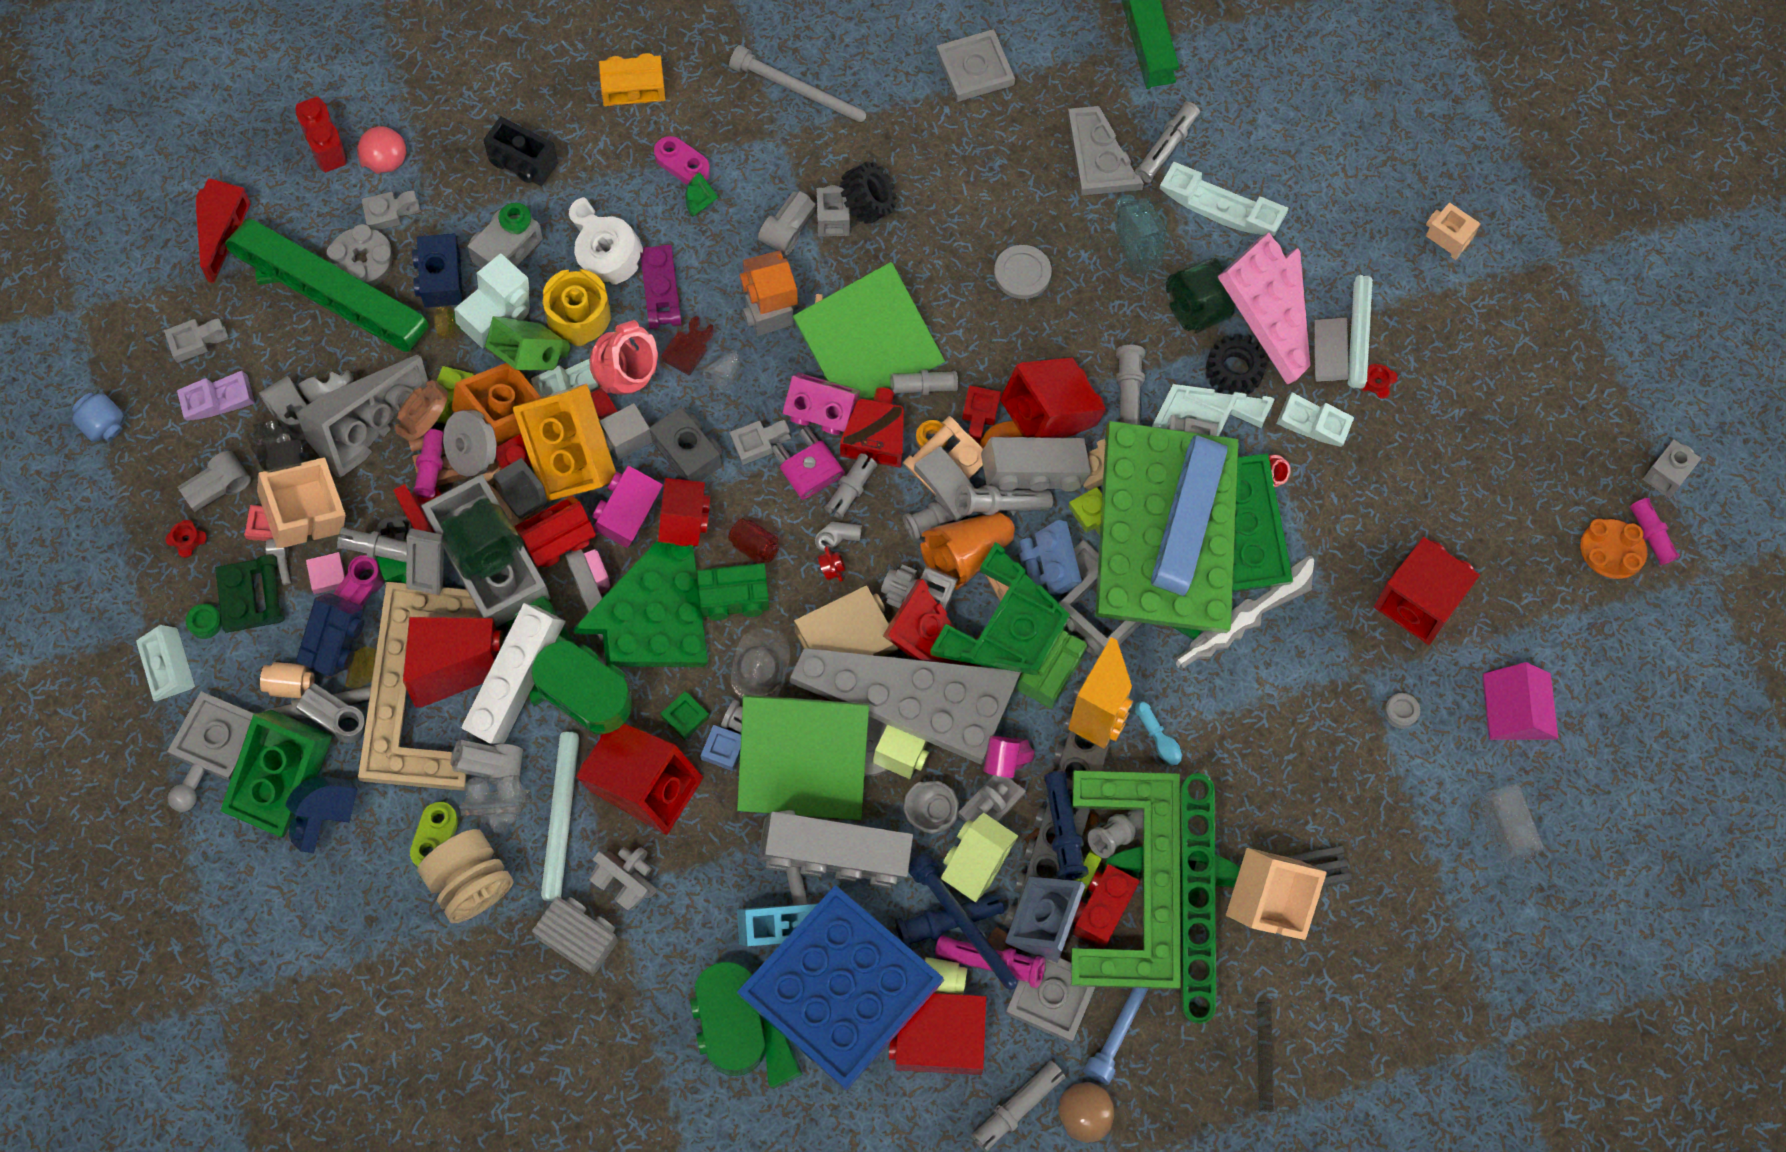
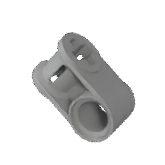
M285 376L259 392V395L269 411L279 420L291 438L305 440L296 413L306 407L307 404L291 379Z

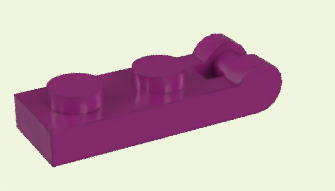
M672 246L643 248V253L640 252L649 329L659 328V325L671 323L672 327L681 326ZM670 307V311L657 312V308Z

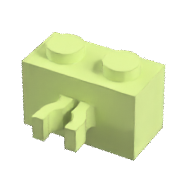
M984 812L974 822L968 820L957 835L961 842L958 847L953 846L945 857L943 863L947 865V868L941 877L942 880L974 902L990 888L1018 838V835Z

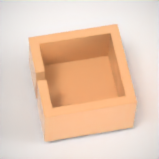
M325 458L258 473L257 493L277 549L307 542L308 535H312L313 540L340 533L341 528L344 527L346 515Z
M1246 848L1226 916L1252 929L1275 934L1277 932L1284 936L1306 940L1327 872L1301 860Z

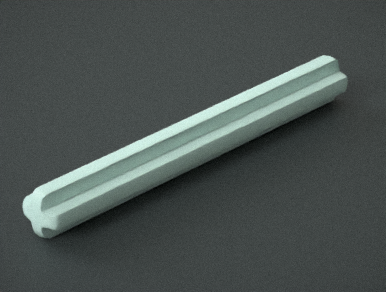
M562 732L560 734L541 896L545 901L554 902V899L557 896L561 898L579 748V736L574 732Z

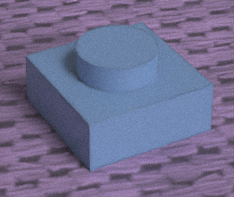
M713 725L701 753V760L734 771L740 757L741 734Z

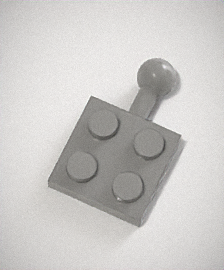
M202 691L200 692L167 751L170 756L192 765L183 783L174 786L168 794V803L172 809L178 812H186L194 807L197 801L195 789L205 771L225 780H231L254 713Z

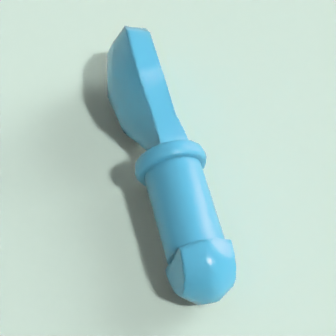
M1139 701L1135 705V713L1149 732L1148 736L1154 738L1156 750L1160 758L1169 766L1178 765L1182 757L1180 746L1174 739L1162 733L1164 727L1158 723L1149 704Z

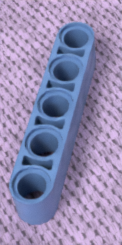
M1194 435L1191 439L1152 573V586L1181 596H1185L1193 579L1227 454L1226 445L1198 435Z

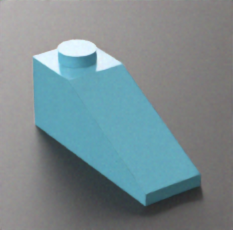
M818 903L737 909L739 945L781 944Z

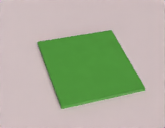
M892 262L792 316L826 380L860 390L859 399L873 401L876 388L883 387L891 390L890 378L892 373H919L920 370L924 369L929 371L945 362Z
M743 695L737 811L771 813L793 810L795 815L861 820L869 704Z

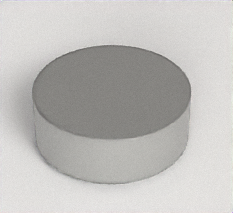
M1397 693L1387 701L1384 707V715L1392 726L1401 729L1409 728L1419 718L1420 705L1413 696L1407 693Z

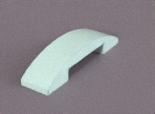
M1173 162L1160 184V189L1184 207L1224 226L1253 234L1265 235L1270 232L1271 235L1275 236L1289 209L1260 196L1257 202L1205 182L1202 180L1201 172Z

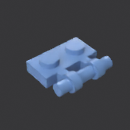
M1056 520L1035 533L1038 545L1035 548L1032 538H1025L1019 542L1022 551L1019 557L1021 565L1026 568L1027 576L1037 586L1041 585L1045 590L1048 589L1050 595L1060 596L1082 583L1067 521ZM1039 562H1042L1044 574L1042 575L1040 573L1038 565Z

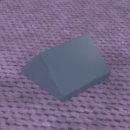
M1029 877L1005 942L1013 947L1037 956H1044L1045 959L1058 963L1086 884L1081 881Z

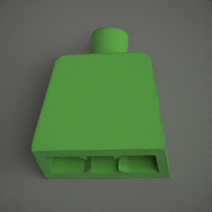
M497 316L492 317L485 347L516 370H554L557 367L559 358H566L570 352L569 341L562 339L542 324Z

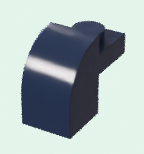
M323 776L314 777L299 784L288 797L285 806L297 816L290 823L289 837L300 852H315L322 819L350 823L358 789L347 779Z

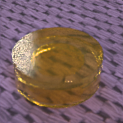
M451 307L437 308L434 320L438 337L441 340L454 339L455 321Z

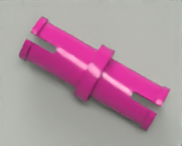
M429 429L423 435L421 455L416 458L418 472L413 492H415V495L423 498L434 497L438 472L443 467L441 454L444 433L436 429Z
M1648 497L1635 502L1629 508L1634 513L1643 530L1644 540H1648L1659 561L1658 563L1662 566L1676 560L1680 555L1677 553L1666 532L1668 530L1666 523H1661Z

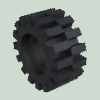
M866 161L845 172L841 177L843 181L840 182V187L844 189L841 192V197H846L847 200L844 202L846 208L850 206L851 211L849 213L852 216L857 215L856 220L859 222L864 221V224L873 223L891 214L897 204L894 201L897 199V195L892 192V189L895 188L894 184H890L888 181L890 176L888 173L884 175V168L881 166L877 167L875 162L870 163V161Z
M1234 334L1232 340L1227 335L1223 337L1222 342L1219 340L1215 342L1214 347L1210 350L1205 368L1207 369L1206 377L1211 378L1209 384L1212 387L1218 385L1217 392L1223 393L1225 389L1228 390L1230 395H1233L1234 392L1245 393L1246 391L1248 394L1254 392L1255 387H1259L1266 370L1267 358H1264L1265 351L1263 348L1258 350L1259 343L1256 340L1251 345L1249 344L1250 337L1245 336L1244 340L1241 341L1239 340V334ZM1230 357L1240 358L1247 363L1248 371L1242 375L1232 374L1225 369L1224 361Z

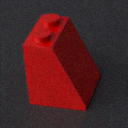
M1073 357L1017 364L1000 398L1001 403L1018 430L1026 438L1071 437L1097 426L1106 410L1101 396L1095 393L1087 380L1086 373L1082 368H1079Z
M1423 537L1388 581L1373 608L1430 646L1473 587L1480 574L1468 562L1458 560L1447 553L1440 543Z
M409 617L403 683L415 708L425 707L484 683L503 645L502 631H497L493 618Z
M623 724L613 732L601 734L596 746L582 763L576 775V778L591 793L665 835L669 834L704 778L675 744L627 724Z

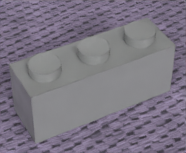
M990 437L981 453L986 486L993 485L1005 491L1014 489H1031L1032 491L1062 489L1068 492L1081 489L1091 474L1084 438Z

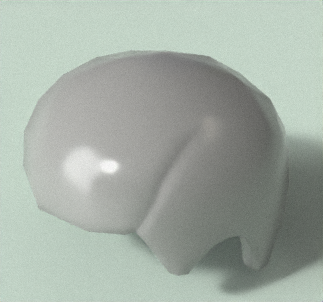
M349 370L344 371L340 375L330 372V378L326 383L311 377L300 382L298 386L305 398L311 403L324 394L352 383L354 378Z
M939 781L918 782L905 795L903 809L908 822L917 830L935 834L947 831L951 826H954L959 817L960 803L955 791L946 784Z

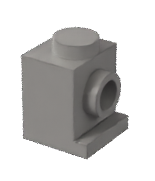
M830 185L825 188H817L818 237L850 235L849 207L846 208L844 204L847 201L846 197H841V192L844 189L839 186Z

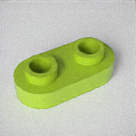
M432 803L422 813L410 848L411 860L417 868L425 858V856H422L424 848L433 847L434 850L437 846L455 835L458 826V816L453 807L448 803ZM443 814L445 818L441 823H434V816Z

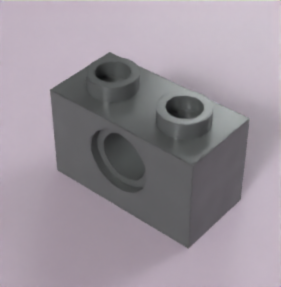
M679 407L649 427L652 443L682 480L701 482L721 468L720 455L722 450L712 437L707 439L702 433L703 427L697 417L692 413L688 415L682 407ZM685 443L695 444V447L686 450L681 448Z

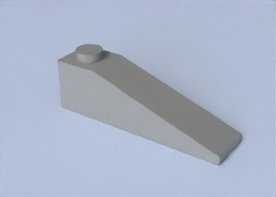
M412 356L324 394L296 413L306 441L321 458L326 459L328 467L337 477L341 478L365 461L372 453L368 447L379 434L385 437L391 430L388 423L398 413L410 394L419 387L426 388L428 378L421 356Z

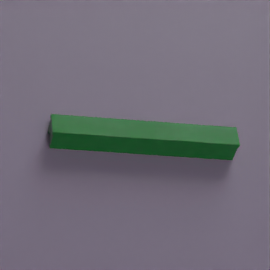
M1121 0L1146 89L1176 83L1174 71L1179 70V63L1161 1Z

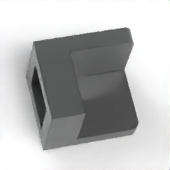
M522 458L493 475L498 494L519 519L524 518L548 503L542 483Z

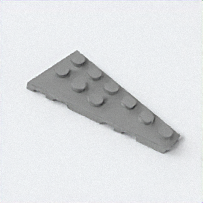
M804 648L790 677V683L835 702L869 704V717L982 764L987 753L989 738L994 736L1021 672Z

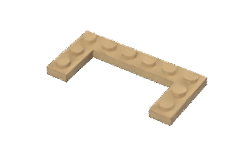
M386 582L358 779L362 782L465 791L467 774L453 771L450 764L452 752L400 747L407 690L403 683L409 617L482 618L467 590L443 587L440 595L407 589L404 583Z

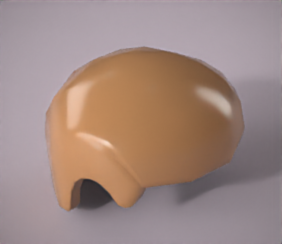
M1091 1082L1073 1084L1063 1092L1059 1100L1058 1112L1068 1136L1084 1143L1101 1140L1110 1132L1114 1120V1107L1109 1094L1104 1088Z

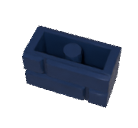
M325 593L316 597L296 658L297 662L309 668H315L316 671L328 676H333L348 669L355 655V652L351 650L353 641L358 638L364 627V620L361 619L364 608L332 593Z

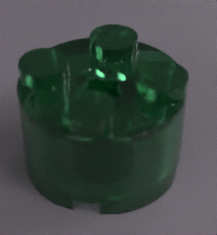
M1216 258L1200 261L1175 272L1166 281V292L1172 291L1174 299L1173 302L1169 303L1171 311L1180 325L1187 331L1193 329L1195 330L1194 333L1202 332L1230 319L1234 314L1235 303L1217 277L1223 271L1220 262Z
M489 498L478 500L471 509L459 516L447 518L441 525L443 530L441 543L466 580H472L470 575H478L480 579H484L500 572L514 560L512 553L515 549L518 548L521 551L523 547L521 536L502 507L492 503Z

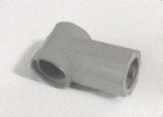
M801 191L792 192L776 216L771 215L765 220L760 229L758 240L777 251L780 250L784 255L790 254L798 242L801 229L816 210V204L807 194Z
M224 451L217 454L209 461L207 469L177 487L194 513L224 494H237L250 484L251 477L232 451Z
M314 683L306 690L296 706L298 711L335 734L336 738L341 742L353 743L363 736L365 723L362 712L356 707L348 706ZM345 718H353L359 723L358 727L351 732L343 731L339 724Z
M459 740L456 742L451 754L450 764L453 771L488 778V782L493 785L517 786L520 782L523 749L509 744L489 746Z

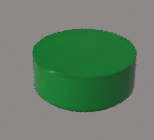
M198 604L188 612L186 626L191 634L197 638H211L222 627L221 614L210 604Z

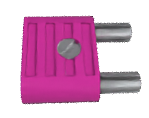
M805 427L799 432L808 447L794 456L790 457L781 443H777L772 447L773 453L781 463L780 470L801 500L814 495L841 479L845 474L844 469L824 441H818L809 427Z

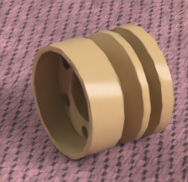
M472 829L448 839L431 851L422 860L417 869L430 892L440 893L437 902L442 909H445L444 913L451 923L469 920L485 911L504 897L514 883L508 871H503L505 867L500 859L491 860L494 851L481 830Z

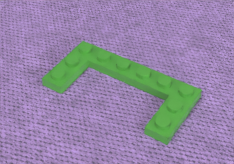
M1073 771L1072 808L1143 810V950L1072 948L1071 986L1180 989V774Z

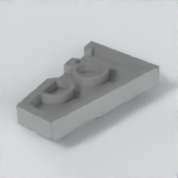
M1100 107L1068 109L1067 117L1081 196L1143 190L1144 183L1141 177L1136 175L1131 167V160L1127 153L1123 152L1115 139L1116 135Z

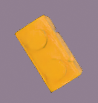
M645 53L637 58L623 59L619 56H612L607 60L599 61L604 106L666 101L661 56Z

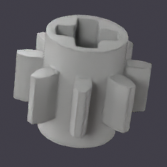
M902 564L901 568L897 571L893 569L888 571L881 588V592L887 594V604L900 608L917 580V570Z

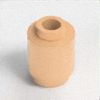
M273 662L272 665L263 666L260 677L261 691L267 692L273 697L301 699L306 690L315 683L314 673L310 672L309 667L303 664Z

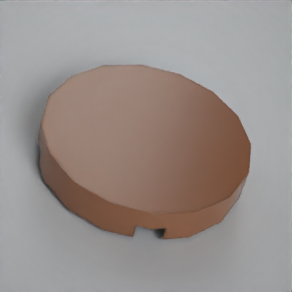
M427 381V387L425 389L421 387L415 389L400 408L397 417L400 420V424H395V431L406 441H414L424 435L434 425L444 410L448 391L439 382Z

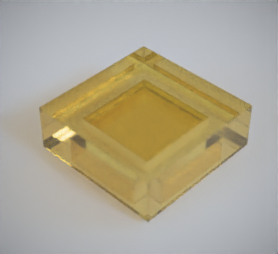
M365 646L355 651L354 659L347 671L346 687L357 689L372 681L376 649Z

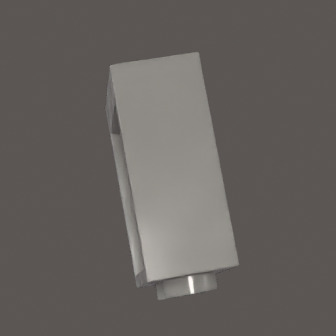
M1097 566L1059 604L1070 614L1064 631L1069 634L1073 632L1078 638L1086 642L1088 645L1086 651L1090 655H1098L1100 657L1110 637L1116 639L1120 645L1142 623L1124 621L1106 638L1073 608L1097 584Z

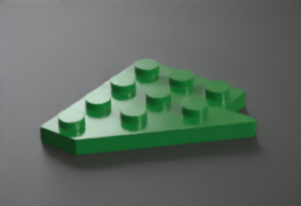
M657 540L575 627V634H603L606 666L613 664L616 667H704L708 663L693 545L678 546L674 543L658 542Z

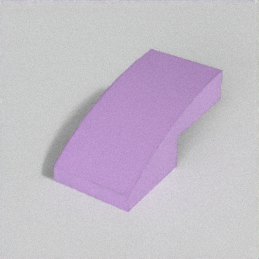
M243 371L213 383L205 378L177 390L183 417L187 421L212 417L255 403L248 375Z

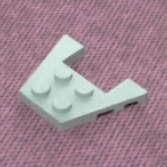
M1173 384L1152 427L1167 429L1168 419L1171 415H1176V418L1185 420V418L1218 424L1217 436H1220L1229 415H1233L1262 428L1275 399L1267 396H1262V399L1246 397L1245 393L1234 392L1233 395L1215 393V389Z

